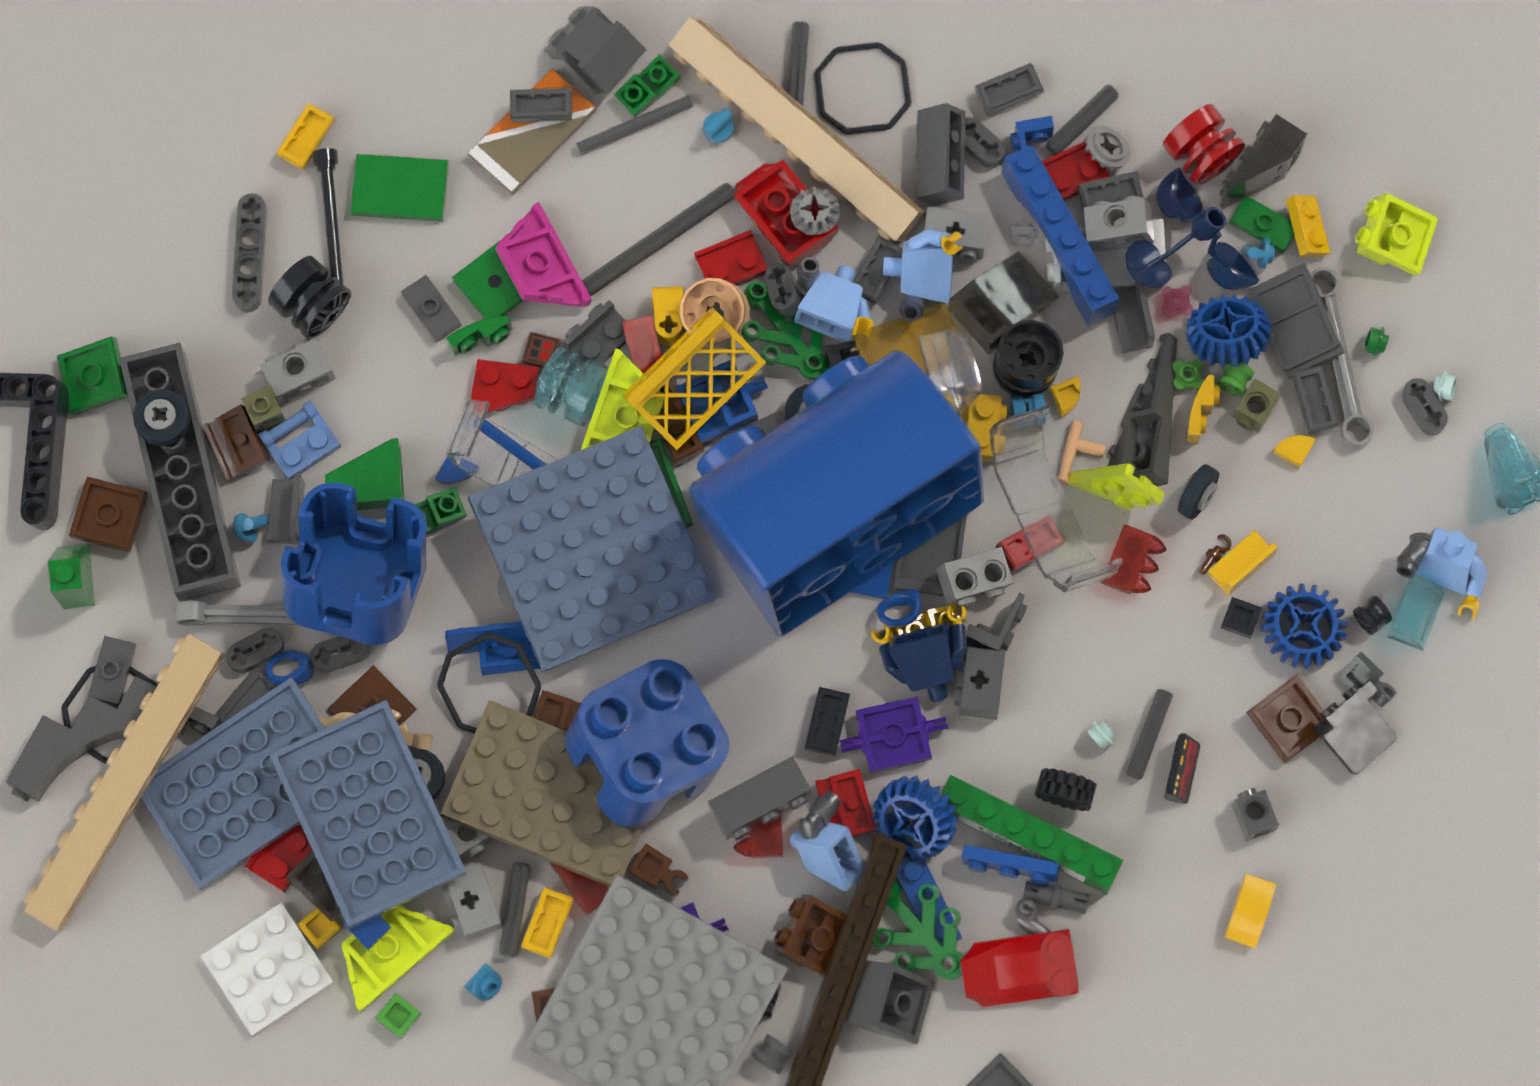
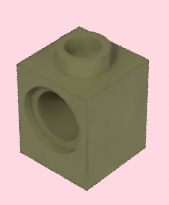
M1254 378L1235 408L1232 417L1237 419L1236 423L1247 431L1255 430L1259 433L1278 404L1281 393ZM1253 402L1258 403L1262 406L1263 412L1259 414L1252 413L1247 405Z
M270 386L241 398L258 434L265 429L268 432L285 420Z

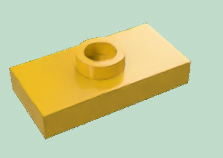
M308 103L276 152L277 157L304 171L313 157V151L318 149L333 126L335 118Z
M544 887L521 948L552 959L575 899Z

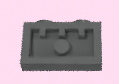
M610 300L604 305L602 303L596 305L589 312V318L581 326L579 324L574 325L565 335V349L590 375L614 355L615 349L620 350L627 343L622 322L626 320L615 310L614 304Z

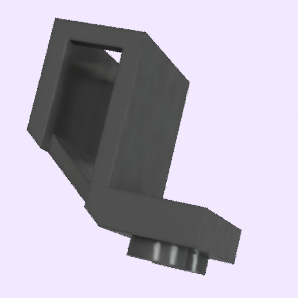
M583 6L578 7L570 14L568 18L570 22L563 30H557L549 38L548 42L550 44L544 51L552 59L564 60L596 94H608L647 49L623 24L617 20L613 24L596 7Z

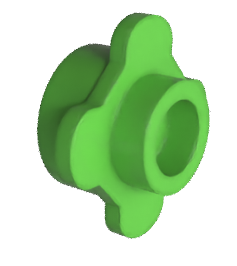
M1194 359L1192 362L1176 360L1173 363L1172 369L1175 371L1173 386L1176 389H1200L1204 382L1201 378L1203 364L1200 360ZM1186 372H1189V373L1191 374V376H1190V377H1186V376H1185V373H1186Z

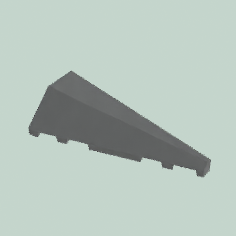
M1171 333L1161 334L1159 340L1162 342L1156 359L1150 358L1147 367L1150 369L1147 379L1144 384L1139 383L1120 425L1123 428L1117 445H1111L1108 451L1111 459L1107 466L1129 463L1135 467L1133 476L1138 479L1140 475L1146 476L1157 487L1168 484L1174 395L1173 381L1175 379V371L1172 369V365L1176 361L1177 338Z

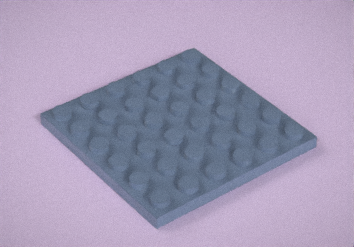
M642 426L475 493L467 498L542 672L716 599Z

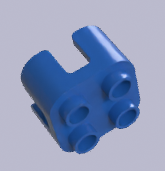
M325 483L313 488L303 499L298 513V548L286 546L281 558L283 604L287 615L300 626L366 644L380 645L395 640L401 635L407 625L427 567L426 520L423 513L409 501L391 498L386 510V523L364 518L358 514L357 491L354 487L342 483Z
M657 659L590 692L583 699L567 730L565 746L570 759L576 767L589 762L592 758L600 771L604 783L596 796V800L607 818L621 826L638 827L659 816L667 801L684 791L689 800L702 794L709 787L728 756L729 738L723 725L689 671L675 661Z

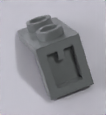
M1022 593L1018 594L999 636L994 635L995 631L988 626L969 624L966 630L967 644L980 649L996 651L1003 649L1007 651L1014 637V633L1010 632L1014 621L1020 623L1027 609V605L1023 604L1025 595Z

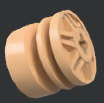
M706 278L697 281L686 290L680 302L679 315L683 327L688 331L711 307L716 308L718 303H720V309L724 311L723 318L741 335L745 323L750 320V306L747 297L738 286L723 279ZM724 327L714 336L713 344L722 345L731 342V335Z

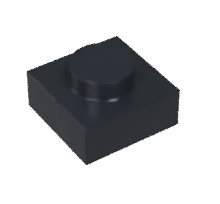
M1232 597L1221 629L1251 639L1262 607Z

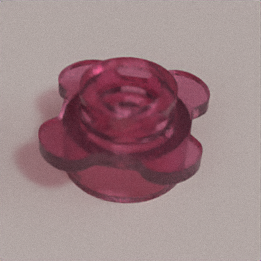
M1183 285L1181 288L1172 289L1166 286L1162 289L1161 296L1164 298L1162 312L1164 315L1180 316L1183 314L1187 316L1192 313L1193 306L1190 304L1189 298L1192 294L1190 287ZM1177 298V299L1180 300V302H1179V303H1175V302H1174V299Z

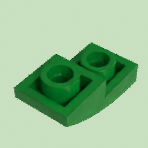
M659 54L639 75L635 73L613 95L636 117L671 89L682 76Z
M497 316L469 324L446 337L448 347L457 356L461 352L467 353L478 344L477 340L480 338L487 347L493 343L498 345L510 336V331L513 328L508 316Z
M456 487L429 495L425 501L414 504L425 517L426 535L449 526L467 516Z

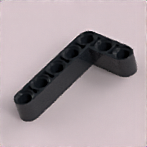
M0 373V406L30 407L20 507L21 517L27 524L36 529L48 530L56 523L58 516L69 398L68 388L60 380L49 374ZM25 384L23 394L16 397L17 388ZM55 385L53 395L46 397L45 393L48 387ZM52 415V423L48 427L43 428L44 419ZM45 446H49V454L45 458L40 459L41 450ZM46 476V485L41 489H37L39 479ZM43 507V516L38 520H34L36 510Z

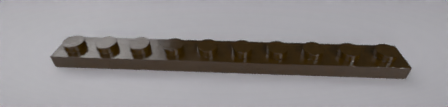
M875 834L785 1086L822 1085L907 848V845L880 834Z

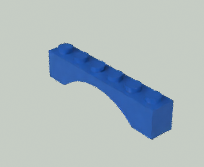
M1031 145L1006 156L1001 173L1015 198L1029 211L1047 238L1063 271L1072 299L1087 326L1115 314L1119 297L1034 147Z

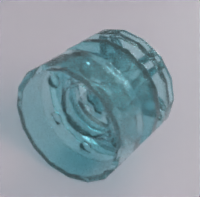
M559 346L553 352L540 374L534 406L543 409L549 403L548 411L554 414L564 403V419L584 427L593 415L609 366L588 359L582 368L578 369L580 355L574 352L568 358V349Z

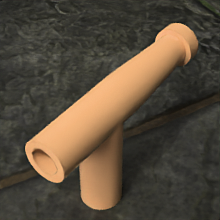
M1071 421L1059 475L1056 478L1061 483L1069 482L1068 476L1076 451L1099 457L1104 455L1106 445L1080 439L1083 423L1079 421Z

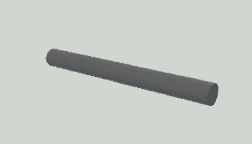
M689 95L582 140L576 143L580 154L588 152L693 107Z

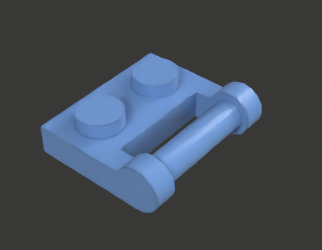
M310 400L302 405L303 409L268 432L265 429L258 434L288 480H293L294 475L302 474L341 448V444ZM311 419L315 424L282 447L278 448L275 444V441L307 420Z

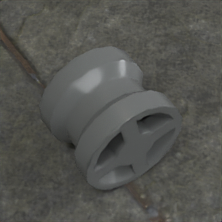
M767 1034L762 1048L756 1050L752 1056L769 1070L779 1074L782 1070L781 1064L785 1059H790L793 1052L779 1040Z

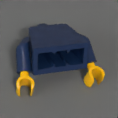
M963 605L962 615L959 618L952 617L953 610L951 606L947 609V616L953 622L951 627L949 622L894 636L893 629L884 625L886 635L883 639L880 638L878 630L874 629L871 633L873 640L881 644L879 651L886 672L901 684H907L913 692L927 688L931 702H939L949 696L945 683L954 680L956 671L962 667L967 639L966 626L962 625V623L966 621L968 613Z

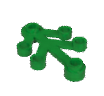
M761 282L749 283L744 290V294L747 297L750 308L761 309L777 330L764 329L756 321H748L743 327L742 337L746 341L772 343L766 345L760 355L766 361L765 365L773 366L777 364L798 368L800 374L807 380H815L827 371L829 366L828 360L821 353L823 334L809 328L812 333L808 349L801 340L802 325L794 322L796 314L791 316L789 325L785 318L779 315L768 298L769 294L766 286ZM752 290H758L762 295L757 296ZM752 328L757 332V334H749L747 332V329ZM773 344L791 347L796 355L781 353L780 349ZM766 352H772L775 358L767 357ZM808 361H814L818 366L813 367Z
M894 882L886 905L890 906L913 933L892 932L887 928H879L873 940L874 944L881 948L891 945L925 946L934 957H914L909 952H900L894 957V965L903 968L900 965V959L905 955L909 959V964L903 969L910 971L912 968L934 969L939 977L946 980H953L961 976L960 959L964 956L957 950V927L961 921L959 911L954 908H946L940 913V922L945 926L944 943L942 946L935 938L936 901L940 897L939 889L932 884H925L919 889L918 896L923 902L921 922L901 900V888L897 882ZM931 888L934 892L931 900H927L924 895L925 890ZM948 912H952L955 915V920L952 924L946 921L945 917ZM882 932L888 935V940L885 944L879 941V935ZM948 957L953 960V967L950 970L944 967V960Z

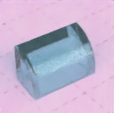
M1418 574L1410 578L1387 637L1423 651L1445 594L1444 590L1435 582Z

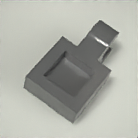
M1362 652L1356 655L1338 675L1349 687L1355 683L1361 687L1371 681L1378 689L1371 697L1380 707H1384L1397 694L1391 685L1379 680L1384 673Z

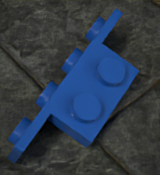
M521 621L445 631L448 653L485 633H492L521 644L533 669H541ZM490 639L460 653L479 652L482 676L527 670L516 648Z

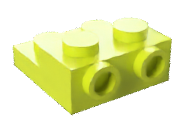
M1389 193L1379 195L1375 199L1372 198L1364 211V214L1368 216L1366 226L1361 227L1355 237V243L1359 244L1356 253L1381 265L1389 263L1414 276L1420 274L1439 218Z

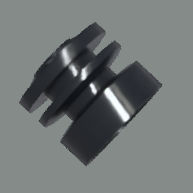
M310 255L300 259L282 275L268 298L269 305L282 317L289 318L293 316L291 320L292 326L300 329L301 334L306 339H313L327 330L342 314L352 296L351 290L345 285H340L338 278L330 277L327 279L328 269Z
M1023 320L1009 326L1001 336L992 364L994 378L1000 388L1012 396L1021 395L1023 398H1030L1033 394L1045 393L1054 383L1064 355L1062 340L1057 332L1046 323L1036 320ZM1025 360L1030 362L1027 368L1022 366Z

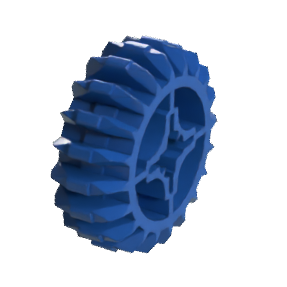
M1235 293L1231 298H1225L1222 294L1220 299L1215 300L1210 297L1208 304L1199 303L1198 310H1192L1187 323V342H1189L1192 353L1199 357L1200 362L1207 360L1210 367L1219 363L1222 369L1226 364H1232L1236 369L1238 363L1242 362L1248 365L1250 358L1258 359L1260 352H1266L1267 344L1270 343L1271 322L1265 312V308L1260 307L1257 301L1250 302L1247 296L1238 299Z
M1299 584L1298 593L1295 592L1292 586H1288L1286 588L1287 597L1283 593L1277 592L1275 595L1277 602L1269 601L1267 604L1271 612H1264L1262 619L1269 623L1263 624L1261 631L1271 633L1264 638L1265 644L1275 643L1270 652L1274 655L1281 651L1283 654L1281 655L1280 662L1284 663L1288 657L1293 658L1291 663L1293 668L1297 667L1299 660H1303L1305 669L1310 668L1311 659H1313L1318 667L1323 664L1322 656L1331 661L1334 657L1332 650L1339 652L1342 645L1338 641H1343L1347 637V634L1340 629L1346 628L1348 622L1338 619L1345 614V610L1343 608L1334 609L1339 602L1337 598H1333L1331 601L1326 600L1329 594L1328 590L1325 589L1321 596L1316 594L1317 585H1312L1310 592H1306L1305 584ZM1309 604L1316 607V609L1306 612L1300 609L1299 606L1295 607L1294 605ZM1283 611L1289 615L1287 619L1292 626L1285 636L1282 635L1279 626L1280 614ZM1324 616L1327 618L1330 629L1326 642L1320 637L1322 633L1317 626ZM1313 620L1308 630L1309 632H1306V628L1304 631L1299 630L1296 632L1300 621H1303L1304 624L1305 621L1309 623ZM1302 640L1306 641L1310 646L1314 645L1316 648L1302 649L1292 644Z
M905 775L900 777L899 780L891 781L886 788L884 787L879 792L878 799L873 806L876 811L872 818L878 822L875 830L882 831L885 837L907 845L904 856L909 853L912 860L921 857L925 861L931 856L939 855L944 848L951 844L952 837L956 834L957 828L955 824L958 817L952 814L955 805L947 803L949 795H942L939 792L940 785L933 788L930 786L929 779L921 783L918 775L911 777V779Z

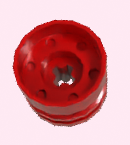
M1213 104L1204 105L1183 119L1166 136L1162 144L1170 156L1177 162L1189 157L1182 170L1186 174L1192 173L1190 180L1196 186L1202 185L1223 173L1233 164L1246 145L1241 138L1234 139L1236 132L1232 128L1218 133L1225 124V118Z

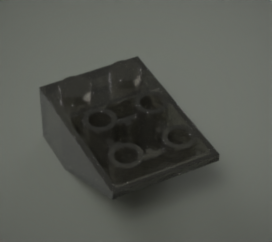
M1277 114L1271 122L1265 120L1256 134L1257 139L1253 146L1248 145L1239 158L1240 163L1236 171L1231 169L1223 180L1222 185L1224 186L1219 193L1222 196L1220 208L1225 209L1243 200L1245 195L1249 197L1284 179L1301 155L1307 133Z
M1018 251L974 278L949 298L948 310L989 355L997 349L1001 336L1009 326L1019 321L1034 319L1056 301L1059 295Z

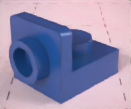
M1052 115L1015 122L1014 133H1010L1013 152L1026 148V142L1030 141L1032 144H1039L1051 138L1054 131Z

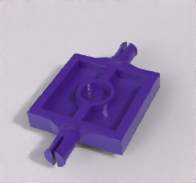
M917 696L856 710L859 725L858 736L840 740L842 753L861 749L867 759L871 774L932 760L929 746L930 733L948 730L945 716L927 721L921 712Z

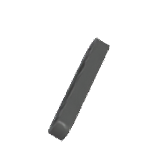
M254 193L242 196L237 206L232 297L236 307L243 312H253L261 305L267 208L262 197ZM253 202L256 203L257 208H260L254 211L255 223L250 222L248 210L245 209L249 208ZM248 231H255L259 234L258 241L253 245H246L242 242L243 235ZM247 260L257 263V270L250 275L243 274L240 271L242 263ZM244 282L250 283V292L252 296H255V298L249 299V303H244L242 298L239 297L245 295L246 286Z

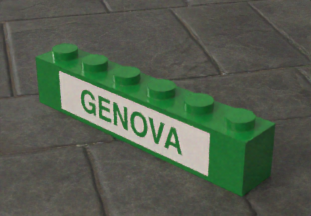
M952 775L949 776L941 792L942 795H949L948 804L955 805L952 814L958 817L957 821L1032 858L1057 862L1060 866V872L1106 895L1108 894L1124 860Z

